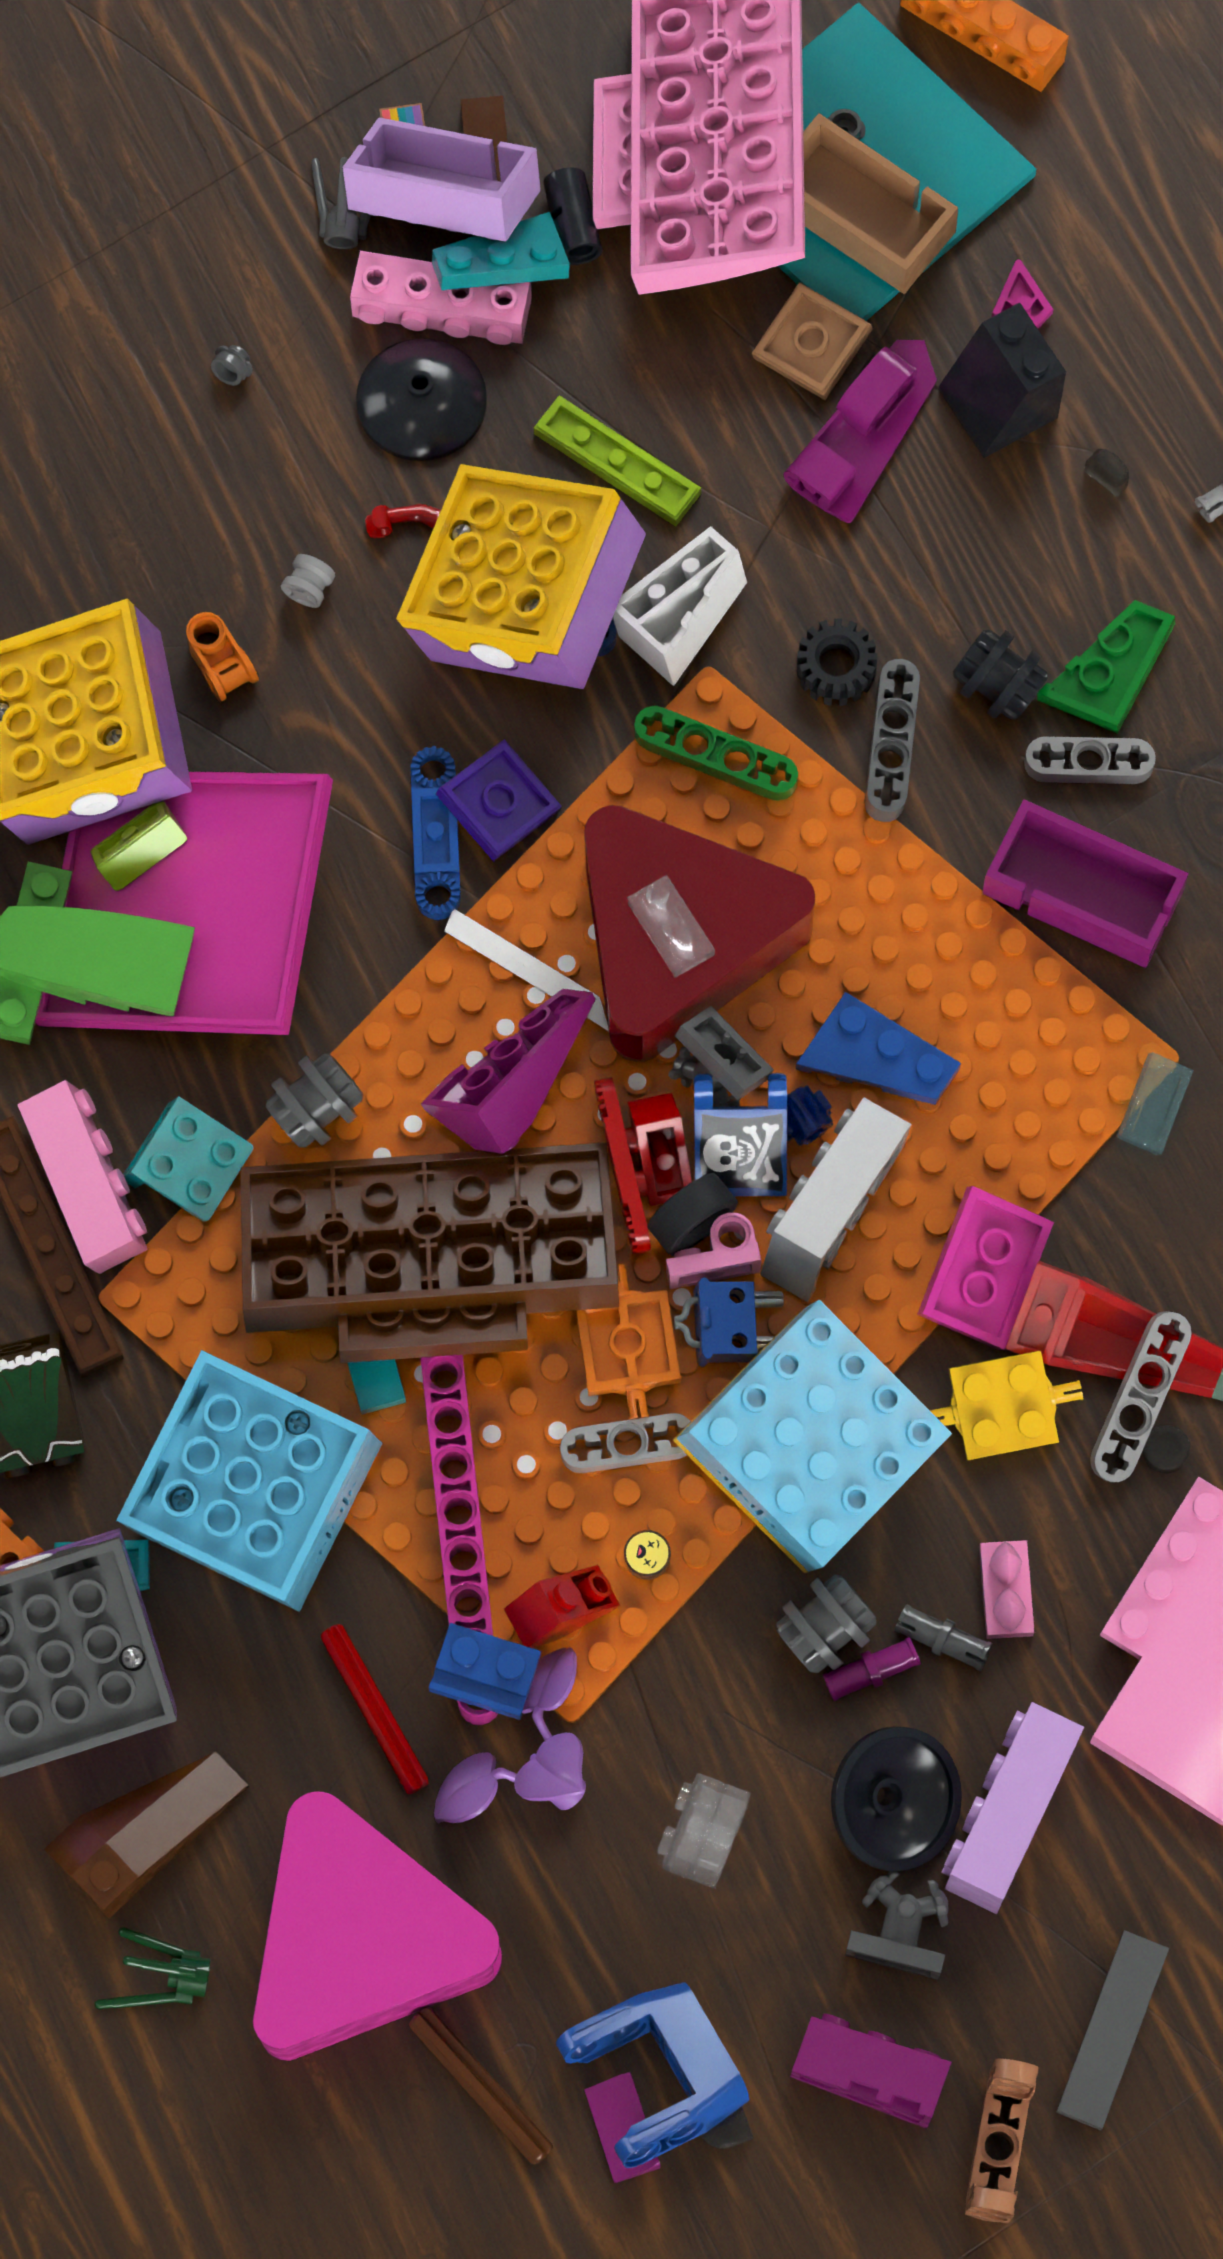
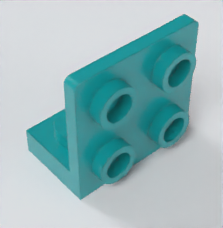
M178 1096L166 1105L123 1175L127 1183L135 1189L146 1184L199 1220L206 1222L213 1215L241 1170V1167H243L253 1151V1145Z

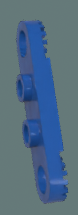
M432 746V748L425 747L424 750L418 751L411 763L413 850L417 907L427 918L443 920L449 918L454 909L458 910L461 902L458 820L436 795L437 790L456 776L455 762L449 752H446L441 747L436 748V746ZM429 761H438L446 768L444 776L442 775L440 779L436 778L435 781L424 778L420 771L422 766ZM436 886L444 887L451 893L449 901L440 907L438 905L433 906V904H429L425 900L427 891Z

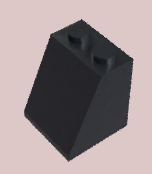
M1018 303L982 322L940 383L938 390L983 458L1058 418L1066 370L1021 303Z

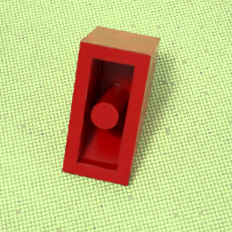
M672 1092L627 1102L631 1127L634 1129L638 1147L637 1156L640 1168L644 1172L648 1190L647 1198L650 1206L664 1204L678 1191L692 1182L681 1116Z

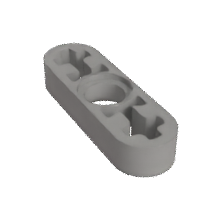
M1039 737L1033 740L1027 747L1024 766L1028 775L1039 782L1139 784L1151 776L1156 756L1154 749L1148 742L1136 738ZM1091 750L1101 756L1103 763L1096 770H1086L1079 765L1077 761L1078 755L1083 751ZM1065 751H1071L1069 769H1064ZM1040 752H1049L1050 759H1053L1050 767H1042L1041 761L1038 760ZM1110 752H1116L1114 770H1108L1111 760ZM1130 753L1138 754L1139 761H1145L1141 762L1139 769H1131L1130 762L1126 761Z
M670 1413L577 1427L564 1435L560 1445L561 1459L564 1465L575 1473H588L680 1459L687 1454L679 1446L671 1447L669 1440L655 1441L656 1451L648 1452L649 1439L645 1429L653 1428V1437L667 1435L669 1426H676L677 1431L680 1433L691 1421L681 1414ZM625 1431L637 1434L641 1440L640 1449L633 1455L620 1454L614 1447V1440L617 1435ZM607 1435V1452L610 1458L602 1459V1449L588 1452L587 1460L579 1461L577 1454L568 1453V1450L575 1448L576 1440H584L587 1447L600 1446L601 1440L599 1436Z

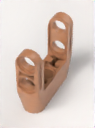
M995 2059L990 2068L966 2194V2215L983 2221L1009 2223L1014 2217V2205L1018 2195V2191L1014 2192L1029 2102L1035 2093L1038 2066L1010 2059ZM994 2095L1019 2100V2104L1011 2106L1006 2120V2124L1015 2123L1016 2129L1003 2123L988 2124V2118L997 2122L1000 2117L1001 2101L994 2099ZM991 2136L1004 2137L1011 2146L1010 2156L1005 2160L997 2161L992 2159L986 2153L985 2141ZM981 2166L991 2172L1007 2171L1008 2177L1006 2178L999 2174L996 2179L995 2189L986 2188L990 2172L980 2173L979 2169Z

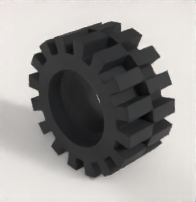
M834 618L833 626H828L827 620L819 622L818 630L813 626L807 630V638L802 637L799 643L796 672L797 677L801 678L803 690H811V698L817 701L819 696L824 697V704L830 706L832 699H839V706L847 705V698L852 697L855 702L861 699L862 691L865 693L869 691L871 682L874 681L876 675L877 653H875V642L873 639L868 640L869 632L864 627L858 632L856 630L857 623L849 621L848 627L842 626V619ZM830 649H842L852 656L854 666L845 675L833 676L822 669L819 660Z

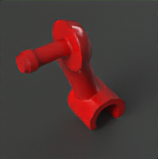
M415 504L390 509L388 506L379 505L372 510L371 515L365 518L367 533L371 538L385 537L393 532V523L420 522L434 529L441 510L426 504Z

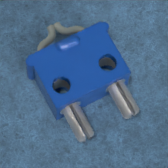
M703 1277L693 1291L694 1297L689 1298L684 1303L682 1314L674 1316L675 1329H680L684 1333L685 1341L688 1345L696 1348L699 1366L705 1367L707 1363L750 1362L775 1337L757 1336L755 1308L782 1307L784 1295L781 1291H754V1282H709L707 1278ZM730 1296L737 1298L739 1303L733 1302ZM692 1304H694L696 1341L692 1339L689 1328L685 1324L679 1323L687 1319ZM732 1341L738 1342L742 1348L735 1347Z

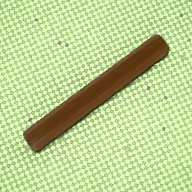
M426 2007L418 2012L409 2023L414 2033L531 2164L536 2165L545 2159L553 2149V2144L432 2008Z

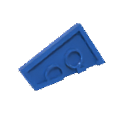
M845 992L796 1063V1070L807 1073L815 1071L834 1076L839 1081L851 1084L854 1081L881 1088L882 1092L936 1105L959 1071L961 1063Z

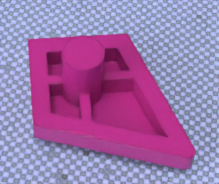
M1017 259L993 309L992 317L1021 303L1038 329L1053 314V308L1023 262Z

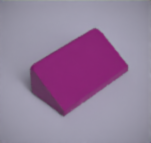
M627 2072L584 2089L614 2184L660 2169L658 2157L637 2167L625 2168L614 2149L615 2144L627 2134L632 2125L645 2119L631 2073Z

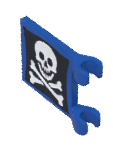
M710 1074L695 1075V1180L706 1174L715 1173L733 1196H787V1078L785 1074H769L768 1106L713 1107L712 1076Z

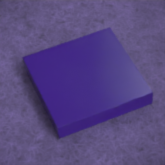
M505 739L454 776L436 792L437 797L493 862L558 813L562 807Z

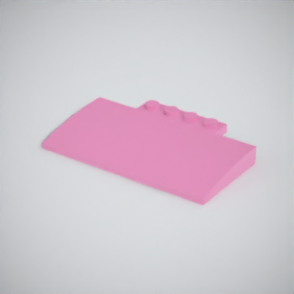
M632 0V74L594 79L593 221L596 229L631 225V277L638 295L721 281L805 258L801 0Z
M1198 1477L1100 1634L1101 1637L1140 1661L1094 1733L1090 1743L1223 1826V1491Z

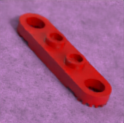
M613 1078L595 1080V1094L597 1102L602 1101V1104L598 1105V1109L604 1126V1135L626 1230H631V1233L627 1234L632 1254L651 1251L650 1237L641 1198L648 1197L646 1180L643 1170L634 1171L631 1155L638 1154L633 1127L624 1128Z

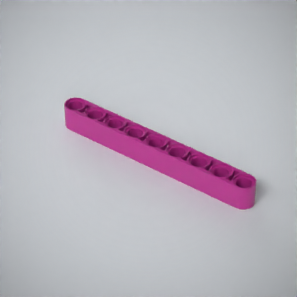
M463 1355L421 1357L449 1624L453 1623L493 1636ZM441 1371H450L457 1377L455 1383L447 1388H439L431 1380L434 1375ZM445 1416H455L462 1422L460 1428L453 1433H443L439 1431L436 1425ZM450 1461H460L467 1467L465 1473L456 1479L445 1477L441 1470ZM456 1506H464L472 1512V1515L466 1523L458 1525L447 1520L446 1515L448 1511ZM462 1551L470 1552L477 1558L475 1565L465 1571L458 1570L451 1565L453 1556ZM472 1597L479 1600L482 1604L480 1611L471 1617L460 1615L456 1611V1606L463 1598ZM457 1700L461 1716L473 1725L490 1723L498 1714L486 1709L474 1710L466 1703Z

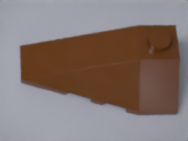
M214 1752L79 1816L44 1850L110 1919L249 1786L217 1752Z

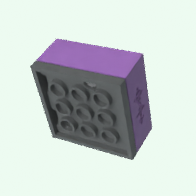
M120 1528L0 1566V1777L177 1721L175 1700Z

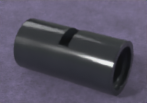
M574 167L562 168L551 172L544 178L543 186L549 212L570 265L589 263L597 259L602 254L603 249L598 229H596L593 221V206L585 173L583 170Z

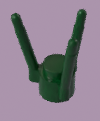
M122 1927L118 1931L120 1936L176 1957L172 1958L171 1963L125 1956L122 1960L123 1964L169 1974L167 1987L177 1989L173 1992L100 1999L95 2002V2007L97 2009L124 2008L173 2002L192 2005L193 1996L205 1997L211 1959L200 1957V1951L183 1949Z

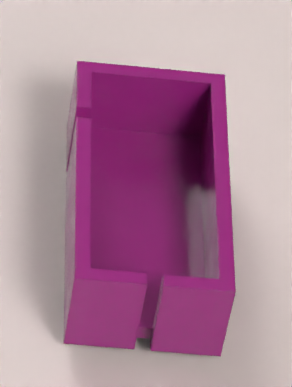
M1023 799L985 875L982 894L1016 910H1019L1022 903L1029 906L1027 915L1147 968L1163 935L1165 926L1168 925L1184 892L1189 873Z

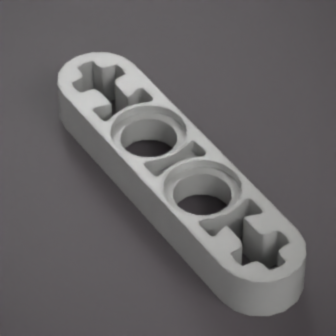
M1170 1311L1159 1312L1150 1319L1091 1453V1468L1103 1480L1110 1482L1123 1481L1130 1477L1136 1467L1191 1339V1326L1187 1319L1179 1313ZM1171 1320H1174V1330L1180 1333L1177 1341L1169 1340L1163 1350L1164 1353L1172 1354L1170 1361L1168 1362L1161 1356L1147 1354L1149 1346L1154 1349H1159L1161 1346L1163 1335L1157 1332L1160 1324L1169 1325ZM1146 1362H1155L1162 1370V1380L1156 1387L1147 1389L1140 1384L1138 1372ZM1127 1405H1137L1141 1408L1144 1415L1143 1424L1135 1431H1126L1120 1424V1412ZM1112 1431H1114L1121 1437L1133 1439L1135 1442L1132 1448L1122 1444L1118 1457L1124 1461V1465L1121 1469L1113 1468L1109 1474L1106 1472L1108 1464L1102 1461V1456L1105 1452L1112 1454L1117 1447L1119 1441L1109 1439Z

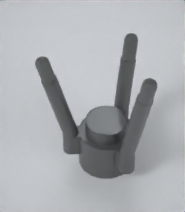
M342 157L340 159L337 205L331 208V213L329 214L320 161L318 158H313L311 164L320 218L319 236L323 237L324 243L332 248H355L358 246V239L365 240L367 238V227L371 215L362 212L359 218L356 215L357 211L348 210L343 166L348 158Z

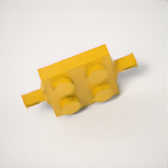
M1039 1350L948 1368L953 1390L951 1406L930 1411L936 1417L943 1416L942 1419L938 1420L944 1426L955 1424L956 1429L962 1436L966 1460H973L1059 1443L1054 1419L1056 1404L1083 1400V1393L1079 1391L1064 1394L1067 1391L1082 1389L1079 1380L1052 1386V1383L1045 1374L1042 1354Z

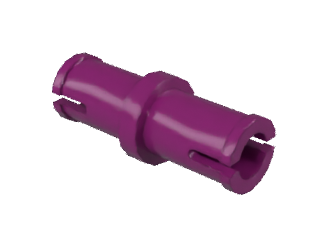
M908 1637L904 1641L871 1654L869 1650L860 1653L861 1659L822 1675L835 1702L843 1696L870 1685L878 1688L883 1685L882 1680L913 1666H919L921 1662L910 1637Z

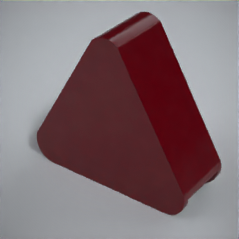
M609 805L595 811L587 820L584 829L585 868L609 1037L614 1050L621 1057L634 1062H644L655 1058L678 1040L675 1035L681 1025L710 1006L718 1011L809 942L813 929L815 891L812 884L804 876L623 806Z

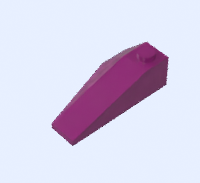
M561 989L520 1020V1031L501 1042H498L496 1039L484 1047L487 1056L467 1070L463 1065H460L452 1071L421 1103L424 1110L474 1149L504 1154L515 1147L520 1140V1136L533 1123L596 1000L593 993Z

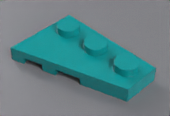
M550 212L520 221L507 241L473 236L433 249L432 265L441 290L569 278L570 263Z

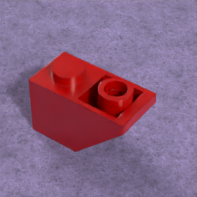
M599 1565L538 1581L507 1605L504 1611L523 1646L533 1648L557 1641L615 1610L620 1604Z

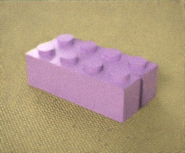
M379 117L363 138V145L357 146L343 166L348 210L403 220L412 224L442 228L452 232L486 237L491 240L507 241L541 191L537 149L500 141L497 146L500 182L497 181L492 139Z
M1031 1702L1026 1714L1017 1710L1002 1744L1009 1748L1006 1757L998 1753L996 1754L982 1786L989 1793L986 1799L976 1796L966 1817L962 1830L969 1833L967 1840L964 1843L956 1839L944 1864L945 1866L941 1873L949 1876L945 1890L995 1914L998 1913L1015 1877V1873L1022 1862L1077 1745L1084 1726L1034 1702Z

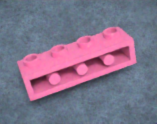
M360 251L350 295L352 317H357L366 323L381 324L388 322L401 324L403 327L413 331L432 329L444 331L447 335L456 338H465L469 335L487 338L490 342L499 345H507L511 342L523 343L532 299L531 282L441 290L432 262Z
M64 1080L17 1104L84 1265L100 1274L148 1250L142 1235L147 1233L145 1223L139 1212L135 1208L131 1210L125 1197L126 1194L130 1193L128 1183L122 1172L118 1168L114 1169L108 1155L113 1153V1149L105 1132L101 1128L97 1130L91 1115L96 1113V1108L88 1092L85 1089L79 1090Z

